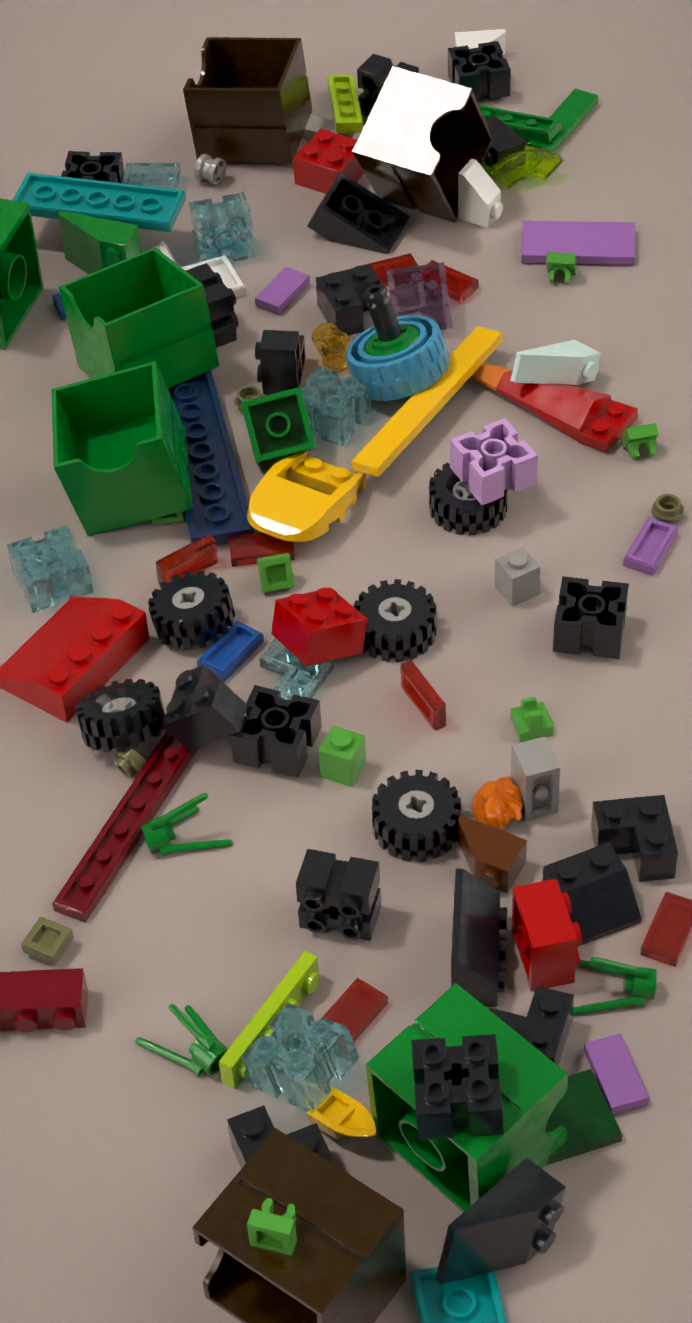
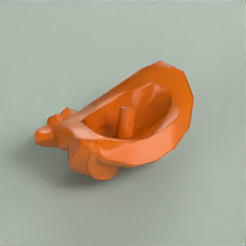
M502 777L496 781L486 782L473 796L471 808L473 816L477 821L504 831L514 818L516 821H520L523 803L521 801L520 789L513 784L512 778Z

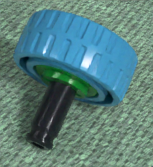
M381 284L373 285L364 292V298L367 300V307L374 325L360 333L350 343L346 352V360L356 389L362 396L376 401H390L412 396L432 386L447 371L450 357L439 325L433 319L426 316L408 315L396 317L391 299L387 295L388 290Z

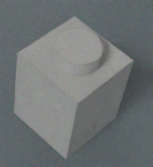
M523 547L495 559V587L511 606L540 594V566Z

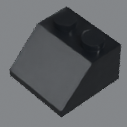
M610 842L543 866V881L557 879L561 893H568L572 910L569 916L571 922H577L580 927L582 945L641 923L642 917L627 869Z

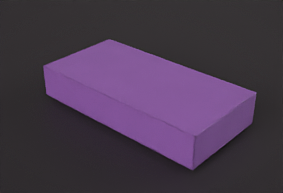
M285 267L255 297V306L280 314L310 284V275Z
M648 517L625 555L623 566L653 576L678 535V527Z
M621 1033L584 1043V1053L613 1115L648 1105V1094Z

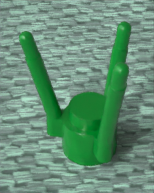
M202 793L167 814L140 826L149 851L153 852L159 849L161 857L173 852L231 846L233 841L226 839L170 844V841L176 839L172 825L199 812L197 804L208 798L207 793Z
M592 957L591 961L580 960L581 965L579 967L624 976L623 993H630V997L574 1007L573 1015L627 1006L644 1007L645 999L655 998L656 969L635 967L598 957Z
M170 1004L169 1010L196 1038L189 1049V1053L192 1054V1060L141 1037L136 1039L138 1045L189 1068L197 1076H200L203 1071L209 1075L217 1073L220 1070L219 1060L228 1050L190 1005L185 1006V1011L191 1020L175 1004Z

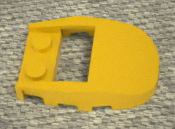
M308 451L295 453L275 463L261 479L251 495L247 520L256 530L285 541L306 542L314 540L328 532L329 524L333 521L341 522L346 517V510L349 506L353 507L357 501V490H364L366 488V473H354L344 467H337L318 458H311L307 456Z

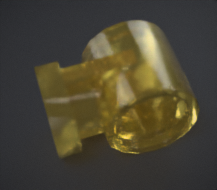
M330 322L317 326L311 335V340L321 354L323 367L330 372L346 370L348 368L346 352L350 345L349 336L339 331L337 326Z

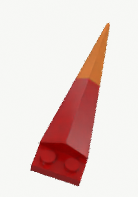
M483 363L470 377L538 415L578 443L604 452H608L620 439L626 428H629L638 418V408L611 400V395L573 385L515 383L511 381L513 370Z

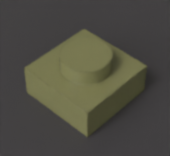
M40 916L21 943L24 953L55 965L74 936L71 928Z

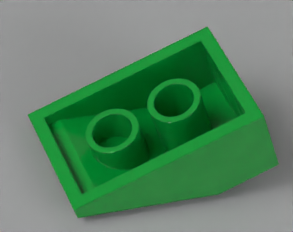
M65 211L58 213L65 259L87 274L142 253L138 225Z

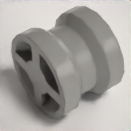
M201 154L195 165V178L199 181L209 180L211 184L216 186L220 185L226 174L225 160L221 158L212 159L210 155Z

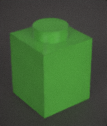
M332 726L318 750L320 777L353 787L366 763L365 735Z

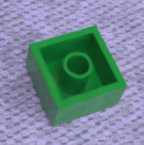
M301 387L240 402L257 465L287 458L295 453L317 450Z

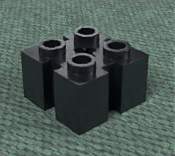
M498 41L480 43L478 48L469 49L468 45L448 48V77L451 83L471 88L477 101H480L482 96H487L492 100L510 96L511 69L506 58H503V51Z
M372 54L357 69L358 88L363 89V92L358 96L361 115L369 117L394 66L390 58ZM403 62L394 66L419 73V67Z
M68 151L65 161L66 171H62V177L124 184L125 173L122 152H100L99 156H90V152Z
M207 263L186 270V272L204 285L211 319L210 325L213 329L216 348L236 341V328L239 326L234 312V305L237 301L233 290L225 286L218 272L215 273Z
M562 576L559 605H557L554 621L553 652L579 655L580 649L593 650V656L620 659L629 584L602 581V586L589 585V579Z
M254 685L246 702L248 705L246 716H244L240 731L230 735L233 762L255 768H260L261 764L268 763L272 764V772L299 778L308 758L307 746L313 747L322 727L320 700L293 694L291 700L281 698V691Z
M307 849L296 881L297 902H301L298 909L299 927L314 933H328L329 928L338 929L345 938L371 941L381 909V888H378L380 882L379 862L350 857L349 862L336 860V854Z
M496 1034L462 1036L463 1046L446 1047L445 1038L411 1040L418 1139L453 1138L452 1129L468 1127L470 1137L504 1135Z

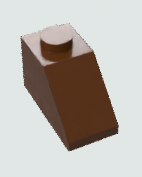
M461 815L458 819V843L472 875L491 887L508 894L526 863L527 840Z

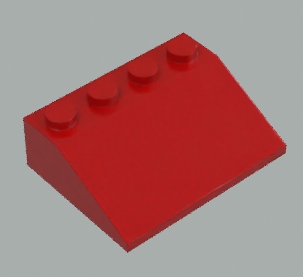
M72 596L0 666V688L68 723L76 715L75 707L79 704L78 700L81 697L87 698L86 693L90 690L97 691L98 686L105 685L150 639L146 612L120 599Z

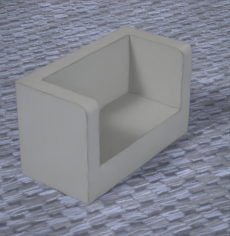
M540 737L513 744L511 749V778L513 784L518 786L521 792V801L523 803L521 814L524 821L558 813L560 766L547 738Z

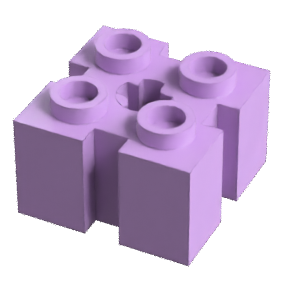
M506 418L483 426V433L475 435L473 431L450 439V468L462 482H469V491L481 505L504 497V490L506 489L517 492L537 484L538 455L525 440L518 443V432Z

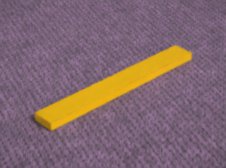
M477 326L449 356V366L445 374L432 386L412 395L351 461L353 470L380 477L503 342V333Z

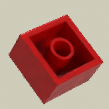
M320 129L293 156L295 184L326 194L340 172L357 182L365 174L352 152L358 140L333 133L329 130Z
M320 588L318 591L292 594L289 597L275 599L271 634L304 665L311 666L362 654L368 619L332 588Z
M557 879L513 887L511 931L531 991H535L536 986L551 988L575 983L576 967L581 965L577 945H582L580 927L577 922H571L569 916L572 912L570 899L567 892L561 893Z

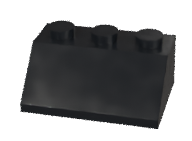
M456 868L451 987L457 983L485 1007H497V992H505L506 969H498V960L506 961L507 938H499V930H507V907H500V892L465 869Z

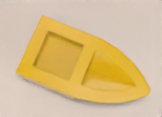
M333 1086L306 1112L311 1124L317 1123L319 1129L337 1140L342 1135L354 1138L374 1137L377 1134L375 1122L369 1111L361 1103Z

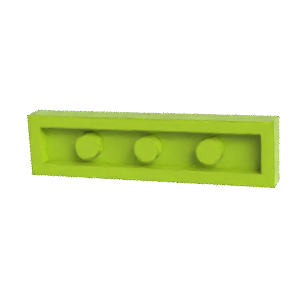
M328 75V90L336 133L351 135L356 132H362L363 120L354 75Z
M306 950L301 954L219 1060L222 1083L235 1089L243 1078L247 1079L253 1073L257 1059L263 1051L271 1049L275 1044L282 1026L286 1021L291 1022L295 1018L300 1003L305 996L312 994L316 990L321 978L317 956Z

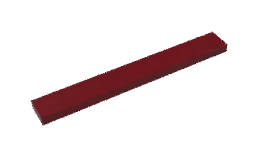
M166 731L52 903L55 912L86 923L143 835L140 826L149 823L154 818L198 748L189 751Z

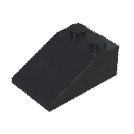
M340 172L319 204L307 227L329 241L388 254L410 216Z
M526 1158L449 1224L435 1280L440 1284H445L525 1264L537 1252L544 1254L556 1238V1233L553 1230L555 1223L564 1211V1206L561 1203L566 1186Z

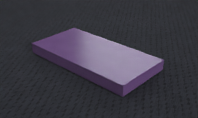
M523 221L521 263L546 264L547 252L549 251L576 254L577 264L634 265L635 223Z

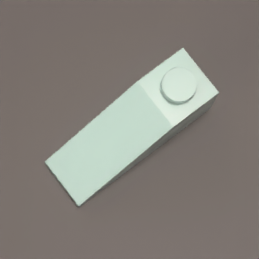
M576 340L520 351L516 354L511 381L515 383L578 385L594 381L599 371L601 353Z

